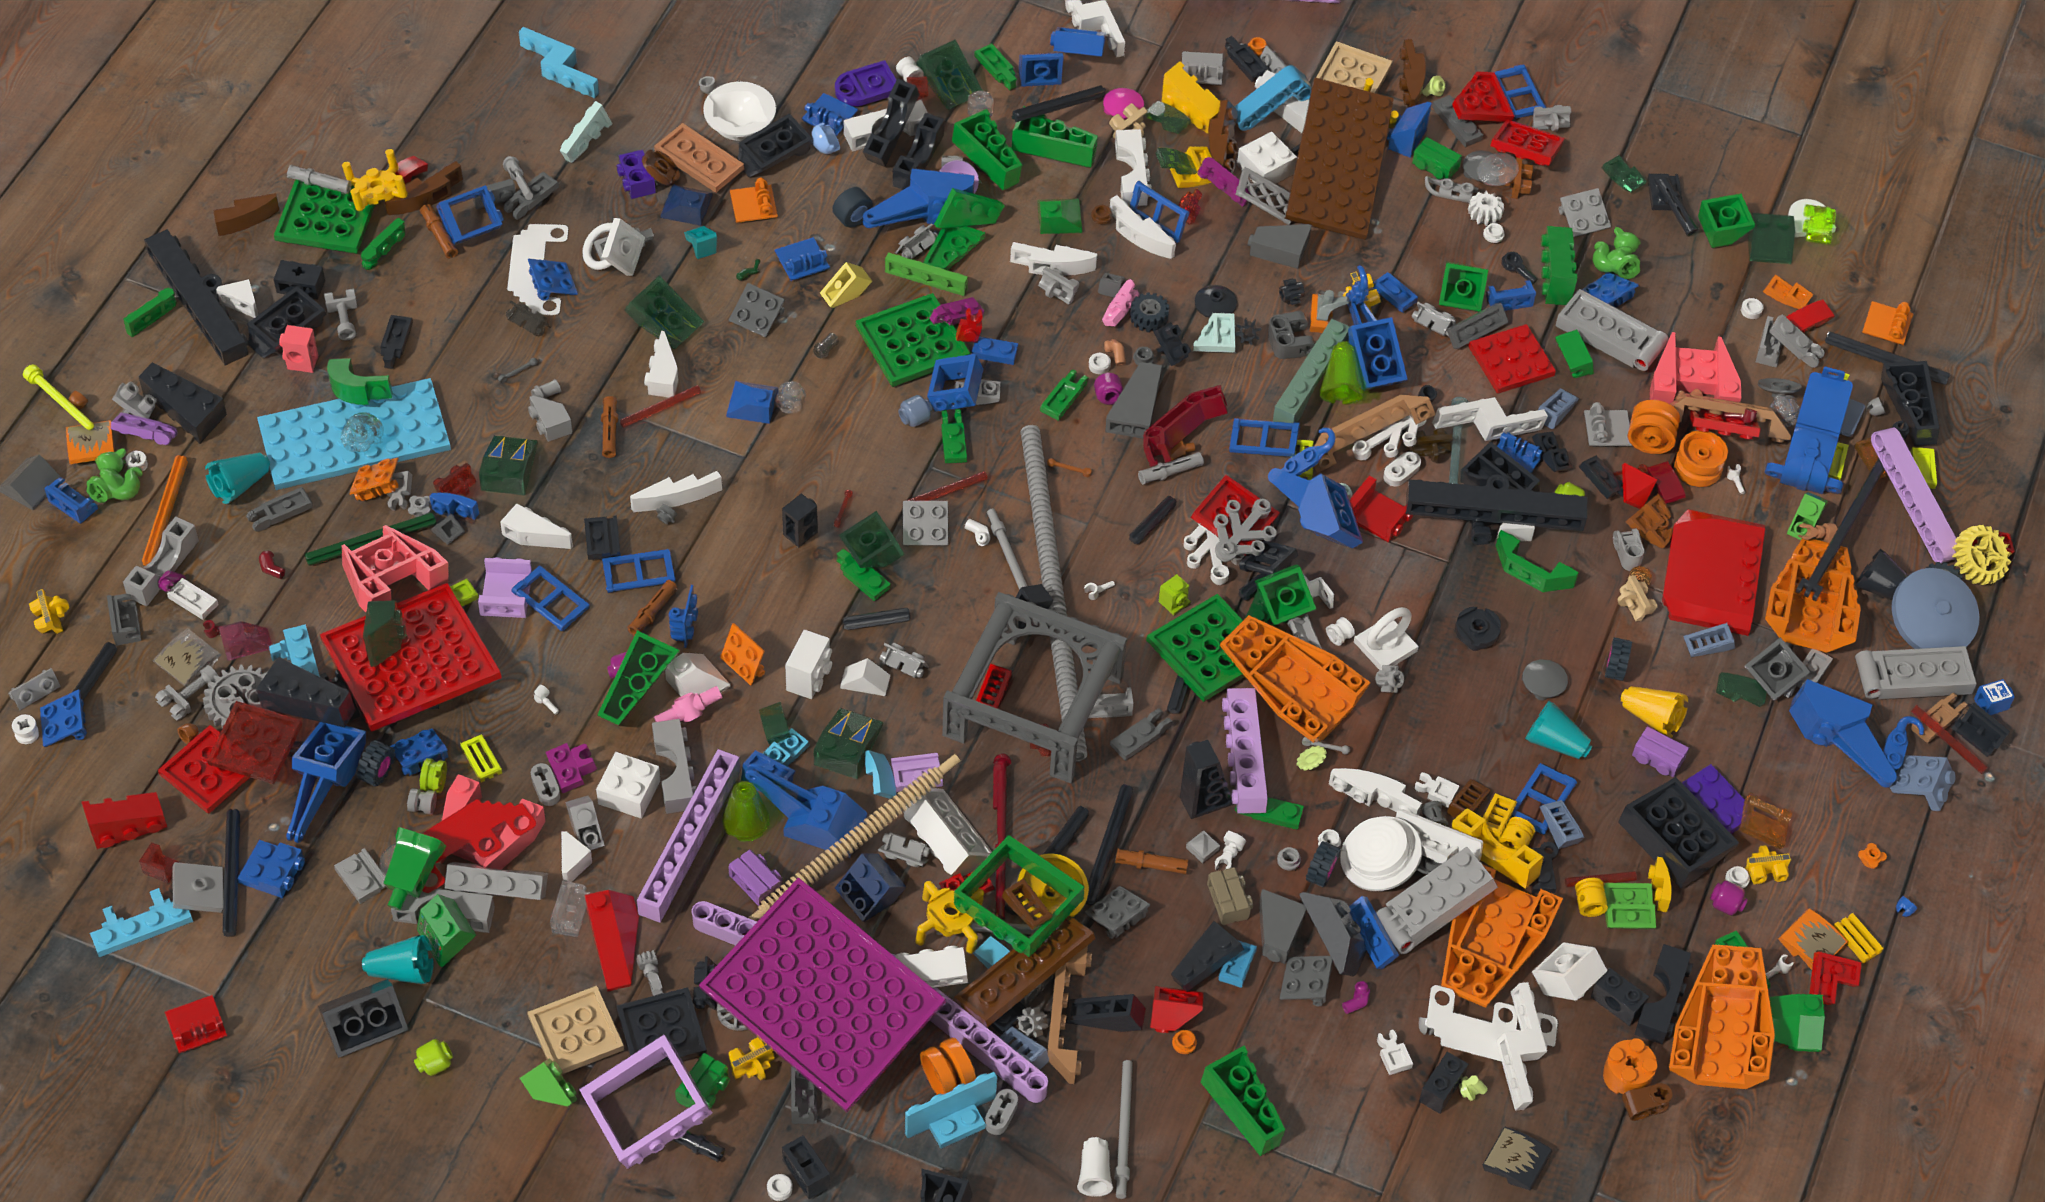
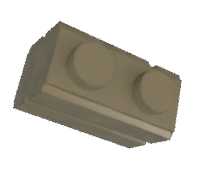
M1235 867L1210 873L1207 885L1221 924L1226 925L1234 923V921L1247 920L1250 915V909H1253L1251 896L1245 894L1244 889L1246 885L1243 875H1238Z

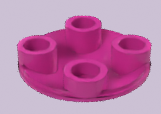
M1117 88L1108 92L1104 97V112L1112 116L1119 114L1126 120L1128 118L1123 114L1124 109L1132 103L1140 110L1144 107V100L1138 92L1132 89Z

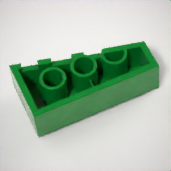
M1044 114L1016 122L1012 133L1011 148L1013 151L1092 167L1097 151L1098 136L1075 126L1069 128L1063 121L1058 119L1052 121L1047 119Z
M987 109L954 124L952 142L1002 190L1019 183L1022 164L1012 148L1006 144L1004 135L1000 134L997 130V124L994 120H991Z
M1547 226L1546 233L1541 236V247H1544L1541 253V263L1545 264V266H1542L1541 279H1545V282L1542 283V295H1545V304L1567 305L1573 297L1577 282V274H1575L1576 263L1574 262L1575 250H1573V229L1569 227Z
M637 631L597 716L620 726L679 654L680 650Z
M1244 1045L1206 1066L1201 1084L1259 1156H1262L1280 1146L1285 1128L1273 1103H1270L1266 1095L1267 1091L1264 1084L1260 1083L1256 1075L1257 1070L1254 1064L1250 1062L1247 1056L1248 1051Z

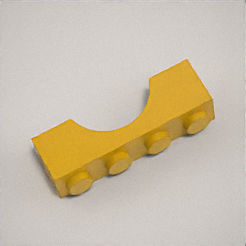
M1468 808L1453 820L1451 829L1483 841L1481 860L1525 889L1540 876L1543 856L1526 845L1519 849L1505 847L1493 837L1486 820Z

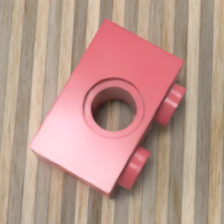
M287 325L285 333H282L280 336V346L283 347V360L286 361L287 369L313 373L318 359L313 329Z

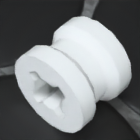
M1344 617L1338 619L1336 624H1330L1326 627L1329 639L1337 646L1344 643L1345 639L1352 638L1355 634L1352 624Z
M20 715L13 720L12 729L19 743L31 744L37 740L39 730L32 716Z

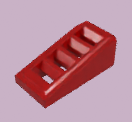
M990 663L976 701L998 709L1011 680L1012 671ZM992 676L1003 679V682L992 679ZM989 683L1000 686V690L990 687ZM986 690L998 694L997 697L985 694ZM985 698L995 703L990 705L982 702V699Z

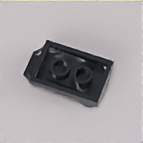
M789 113L738 143L739 153L737 160L744 164L743 172L748 177H751L793 155L802 156L807 154L810 146L813 145V138Z
M296 286L247 323L249 329L248 346L259 356L265 358L282 347L280 346V336L282 333H285L287 325L317 328L323 323V317L327 315L326 311L302 289Z

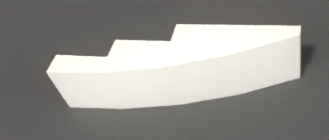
M715 471L699 480L693 474L675 483L670 478L664 479L631 495V509L633 512L652 511L657 508L659 509L663 504L675 507L705 498L722 490L721 476Z

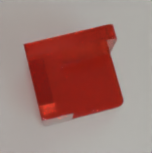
M152 842L139 860L143 874L169 883L173 877L172 866L174 862L179 863L174 859L164 856L160 845Z

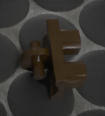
M1444 428L1434 430L1431 436H1426L1423 430L1417 431V442L1412 446L1411 452L1416 453L1418 456H1430L1432 462H1437L1439 455L1451 453L1453 436L1452 434H1447Z

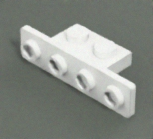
M1403 809L1397 811L1396 818L1409 823L1418 833L1422 843L1423 856L1431 858L1437 863H1444L1462 849L1468 847L1479 861L1481 860L1482 840Z

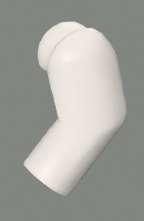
M968 519L965 529L975 533L976 542L979 545L984 546L990 541L988 527Z

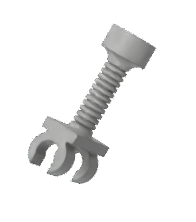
M354 289L346 290L347 297L333 299L332 292L324 293L327 312L338 311L341 324L337 327V331L341 340H351L356 335L355 327L352 323H349L347 314L348 309L357 308Z
M207 665L200 671L201 676L180 693H177L170 685L166 686V689L156 694L157 703L165 707L173 699L177 704L170 709L171 716L176 721L183 719L187 713L191 712L190 705L185 699L208 682L215 683L214 675L218 676V674L211 666Z

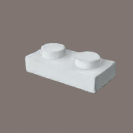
M184 578L167 593L170 600L202 620L218 606L217 599Z

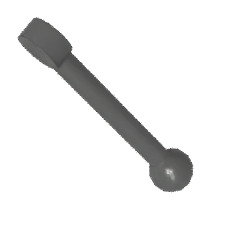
M531 358L528 363L506 375L501 374L498 377V381L505 383L509 377L530 366H536L538 360Z

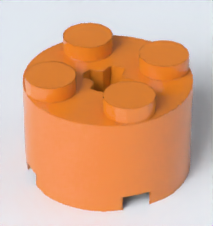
M1637 1038L1616 1043L1610 1049L1604 1065L1603 1079L1608 1088L1616 1094L1618 1092L1624 1094L1632 1089L1650 1086L1657 1069L1655 1054L1642 1040Z

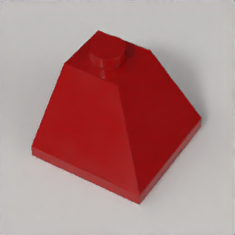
M1155 986L1150 1028H1154L1155 1031L1160 1033L1176 1031L1202 1011L1203 992H1186L1182 989Z

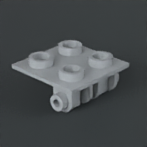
M1182 51V63L1185 65L1183 69L1191 77L1194 75L1198 79L1196 82L1199 84L1222 85L1223 54Z
M1599 188L1560 198L1562 206H1559V213L1566 215L1569 228L1573 229V237L1611 227Z
M1599 402L1593 403L1590 410H1584L1589 446H1632L1627 437L1630 426L1627 410H1604V407Z
M903 501V545H948V501Z

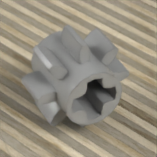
M1382 665V670L1377 672L1375 681L1379 687H1382L1381 692L1397 693V688L1401 687L1404 683V675L1398 670V666Z
M1040 1007L1023 1009L1024 1015L1017 1017L1019 1020L1018 1029L1026 1033L1028 1037H1039L1043 1035L1042 1029L1049 1027L1047 1025V1014L1041 1012Z

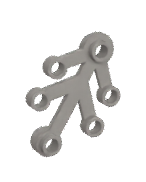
M1236 500L1228 501L1225 510L1229 514L1233 536L1230 539L1228 538L1226 531L1228 518L1226 515L1218 514L1213 521L1219 537V542L1215 547V553L1219 560L1228 562L1233 560L1238 554H1253L1255 556L1262 554L1265 546L1259 540L1272 541L1276 536V529L1272 526H1266L1264 530H1249L1258 519H1264L1269 515L1271 505L1268 500H1256L1252 507V513L1242 525L1238 515L1240 509L1239 502ZM1241 540H1255L1251 545H1237Z

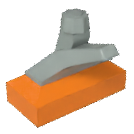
M1326 290L1324 295L1312 294L1310 332L1323 333L1332 319L1333 310L1348 304L1349 298L1347 296L1334 298V293L1331 290Z

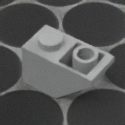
M537 396L530 397L531 406L528 407L529 414L532 419H536V426L540 435L544 434L548 442L572 433L571 419L563 404Z
M585 796L565 802L576 839L589 850L604 846L591 798Z

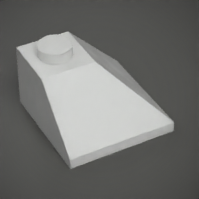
M682 653L665 670L666 681L680 696L691 692L699 695L715 686L718 687L720 692H723L730 687V683L703 654Z

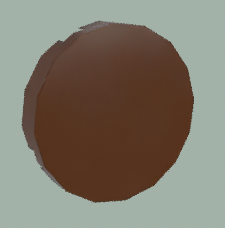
M648 150L642 156L644 168L658 182L668 186L673 185L679 179L680 173L674 169L675 163L664 153L657 150L655 152Z

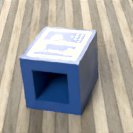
M2004 679L1979 686L1974 700L1989 715L2009 710L2015 696L2011 687L2006 684Z

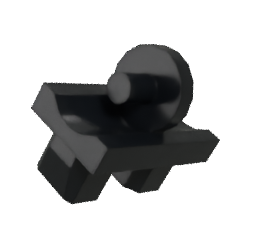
M1170 322L1154 331L1160 344L1156 350L1158 353L1164 351L1171 366L1188 357L1191 349L1188 344H1182L1179 338L1181 329L1177 324L1173 325Z

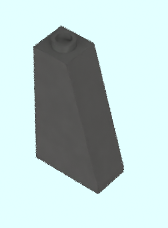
M1140 362L1107 415L1106 433L1143 438L1144 432L1152 423L1162 365Z

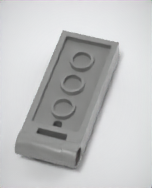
M1581 289L1576 292L1559 313L1555 325L1566 332L1577 329L1584 342L1632 368L1635 366L1642 371L1649 368L1669 340L1664 332L1657 331Z
M1966 646L1887 651L1865 650L1857 653L1855 656L1863 690L1867 698L1893 699L1948 696L1952 693L1966 695L1972 694L1976 686Z
M1465 847L1386 903L1387 907L1380 909L1376 914L1394 946L1401 954H1405L1498 887L1492 876L1471 850Z

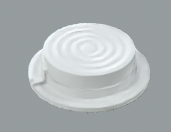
M731 82L721 85L708 95L704 103V117L707 123L723 137L735 141H742L767 127L773 122L776 115V104L772 95L763 87L749 82Z
M1388 816L1371 818L1355 827L1345 839L1340 857L1342 869L1347 878L1362 889L1369 891L1389 890L1403 884L1414 874L1421 861L1422 843L1416 830L1402 819Z

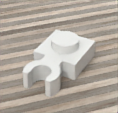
M1421 773L1419 779L1424 781L1425 784L1416 782L1414 787L1418 792H1428V799L1440 801L1447 808L1459 790V785L1439 776L1434 781L1427 773Z
M1390 1030L1389 1037L1391 1040H1385L1381 1033L1378 1034L1377 1042L1380 1047L1384 1048L1381 1050L1380 1056L1389 1075L1411 1069L1413 1062L1404 1043L1396 1044V1032Z

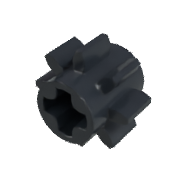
M1293 278L1284 280V286L1279 287L1281 300L1283 302L1287 301L1288 305L1301 303L1300 298L1305 296L1303 284Z
M1245 317L1243 324L1237 323L1236 326L1240 328V331L1235 332V336H1241L1240 343L1249 341V344L1252 345L1254 338L1260 339L1256 332L1260 331L1262 327H1256V319L1250 322ZM1251 327L1252 333L1245 335V329Z

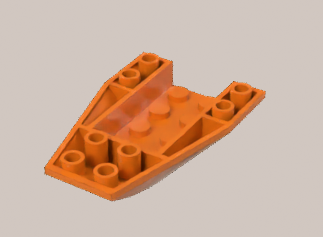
M1250 615L1220 643V647L1273 711L1313 743L1324 740L1353 710L1370 685L1367 679L1335 655Z
M1483 865L1494 879L1496 870ZM1494 879L1498 888L1452 920L1441 987L1452 989L1455 995L1486 1008L1543 942L1563 898L1540 889L1538 896L1535 897Z
M1712 945L1676 1023L1669 1070L1696 1085L1748 1089L1769 1079L1775 1040L1762 949Z

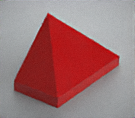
M1624 463L1622 464L1624 503L1641 509L1645 505L1657 479L1641 469Z

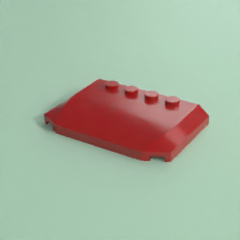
M1688 509L1674 524L1662 594V602L1669 611V619L1707 628L1727 623L1731 633L1748 636L1754 614L1765 525Z

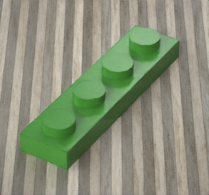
M888 253L885 258L886 273L961 296H965L967 292L968 276L892 253Z

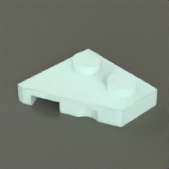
M1213 313L1208 324L1201 331V336L1194 342L1193 351L1235 352L1234 314Z

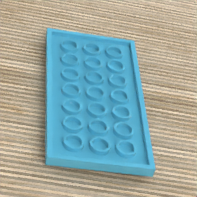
M431 378L393 386L391 399H373L369 401V405L352 404L335 399L257 417L266 455L270 461V470L275 490L357 472L365 465L372 466L384 459L391 460L398 457V462L451 450Z

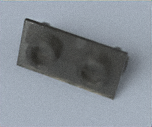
M510 300L513 308L508 309L506 312V317L509 321L520 327L527 321L523 328L535 336H542L545 326L551 328L546 322L547 318L537 311L534 314L529 311L530 308L519 301L516 304Z

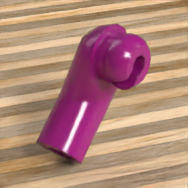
M168 570L158 579V587L160 590L169 592L172 590L169 588L170 586H174L182 578L186 580V577L183 574Z
M1360 981L1356 983L1353 999L1342 1003L1346 1014L1361 1009L1368 1004L1370 989L1366 982Z

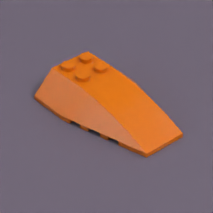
M1812 538L1809 540L1801 539L1792 557L1787 561L1785 568L1780 572L1776 582L1773 583L1770 589L1765 620L1784 642L1827 653L1854 643L1857 637L1861 609L1860 604L1857 603V590L1854 589L1853 585L1854 576L1851 575L1852 567L1848 548L1844 546L1839 548L1819 584L1823 587V590L1818 600L1813 601V592L1807 598L1804 596L1806 589L1803 588L1800 594L1795 591L1802 578L1809 580L1829 543Z

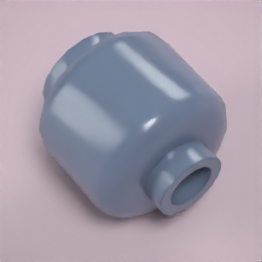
M915 395L901 403L898 413L905 425L908 424L911 427H916L930 419L932 405L928 399Z

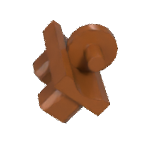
M1517 157L1514 170L1506 167L1499 173L1500 182L1505 186L1512 184L1511 198L1518 199L1519 193L1530 194L1532 180L1521 178L1531 179L1533 165L1522 164L1523 159Z

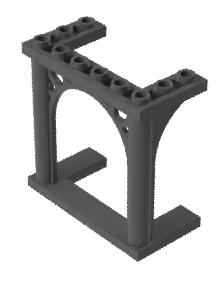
M998 592L995 598L994 612L953 691L947 690L943 697L942 736L964 744L968 733V720L1051 750L1050 776L1072 783L1075 777L1078 738L1107 679L1120 684L1123 678L1127 638L1122 637L1118 633L1103 630L1096 625L1086 624L1074 617H1067L1054 610L1042 608L1032 602L1020 600L1013 595ZM1019 621L1026 623L1024 629L1018 628ZM1024 635H1047L1065 642L1078 655L1083 667L1082 683L1058 731L972 700L991 661L1004 644L1015 645L1018 637ZM1090 646L1097 650L1093 653H1085L1082 651V648ZM1087 660H1093V664H1089Z

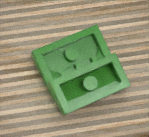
M1604 883L1608 910L1605 912L1607 928H1656L1652 884Z

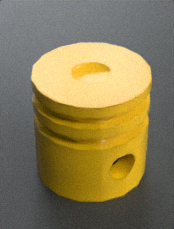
M1512 817L1498 842L1511 849H1519L1523 845L1528 846L1535 833V828L1529 821L1523 818Z
M1587 878L1575 885L1581 915L1595 917L1604 914L1608 910L1602 880Z

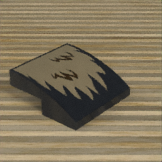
M1504 1126L1482 1166L1486 1172L1507 1178L1508 1184L1531 1191L1552 1154V1149L1526 1134Z

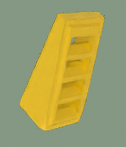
M1495 793L1483 819L1486 820L1493 837L1499 841L1512 816L1517 801ZM1496 805H1499V806H1502V807H1504V808H1507L1508 810L1506 811V810H1504V809H1501V808H1499V807H1496Z

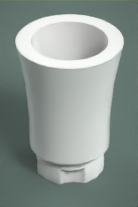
M1099 1137L1088 1138L1084 1142L1081 1172L1077 1186L1082 1194L1103 1196L1110 1193L1113 1189L1110 1175L1108 1142Z

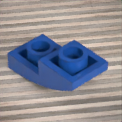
M431 493L429 496L432 509L440 515L445 514L449 516L450 514L453 515L456 511L460 516L469 517L473 520L479 515L477 501L450 493Z

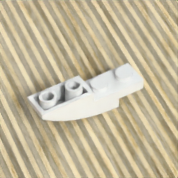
M1118 195L1110 199V210L1112 216L1116 219V230L1135 245L1153 254L1169 259L1174 257L1176 243L1171 236H1168L1162 230L1158 223H1155L1150 217L1143 221L1141 216L1136 214L1129 207L1128 203L1123 201Z
M1013 242L1010 262L1029 266V273L1043 275V269L1048 267L1052 270H1060L1063 276L1095 271L1097 253L1056 245L1055 250L1052 251Z
M1333 769L1331 771L1329 785L1336 791L1351 796L1358 803L1370 806L1373 800H1375L1381 806L1390 808L1395 812L1403 809L1418 816L1420 814L1422 803L1404 794L1406 785L1394 779L1357 769Z

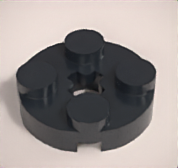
M1469 607L1464 609L1457 618L1455 624L1456 635L1462 643L1473 651L1490 647L1499 639L1501 621L1490 609L1485 608L1484 611L1477 609L1478 607ZM1474 625L1482 626L1483 628L1482 630H1476Z

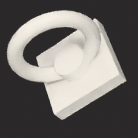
M614 218L613 223L602 224L588 235L583 246V259L592 269L601 270L613 265L625 275L633 276L645 237L622 219ZM610 231L602 253V258L605 260H593L591 249L594 241L601 234Z
M1404 607L1394 609L1384 615L1375 625L1354 637V643L1379 670H1382V665L1395 666L1418 651V645L1405 632L1412 618L1410 610ZM1402 617V620L1398 625L1394 620L1396 618Z

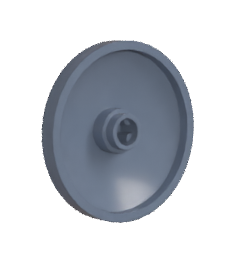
M1938 568L1918 570L1907 576L1898 585L1893 595L1892 615L1895 626L1903 639L1914 649L1968 646L1977 633L1979 609L1976 599L1969 587L1959 577L1948 571Z

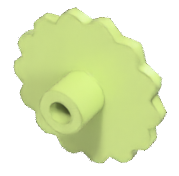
M1319 745L1316 747L1312 746L1300 754V757L1297 759V765L1303 770L1316 768L1323 763L1327 752L1324 747Z

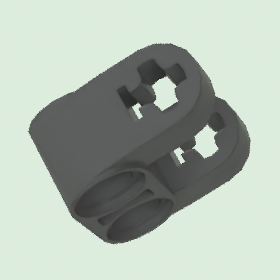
M1295 311L1271 317L1268 338L1273 353L1277 358L1288 359L1308 356L1314 347L1315 341L1312 336L1294 337L1293 332L1302 331L1308 325L1304 312Z

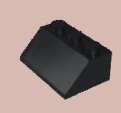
M388 979L318 1006L338 1058L409 1030L394 987Z

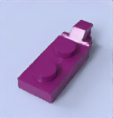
M973 297L938 306L936 309H933L929 319L933 324L946 321L951 326L960 323V319H966L965 312L968 308H971V315H976L980 309L983 316L985 311Z

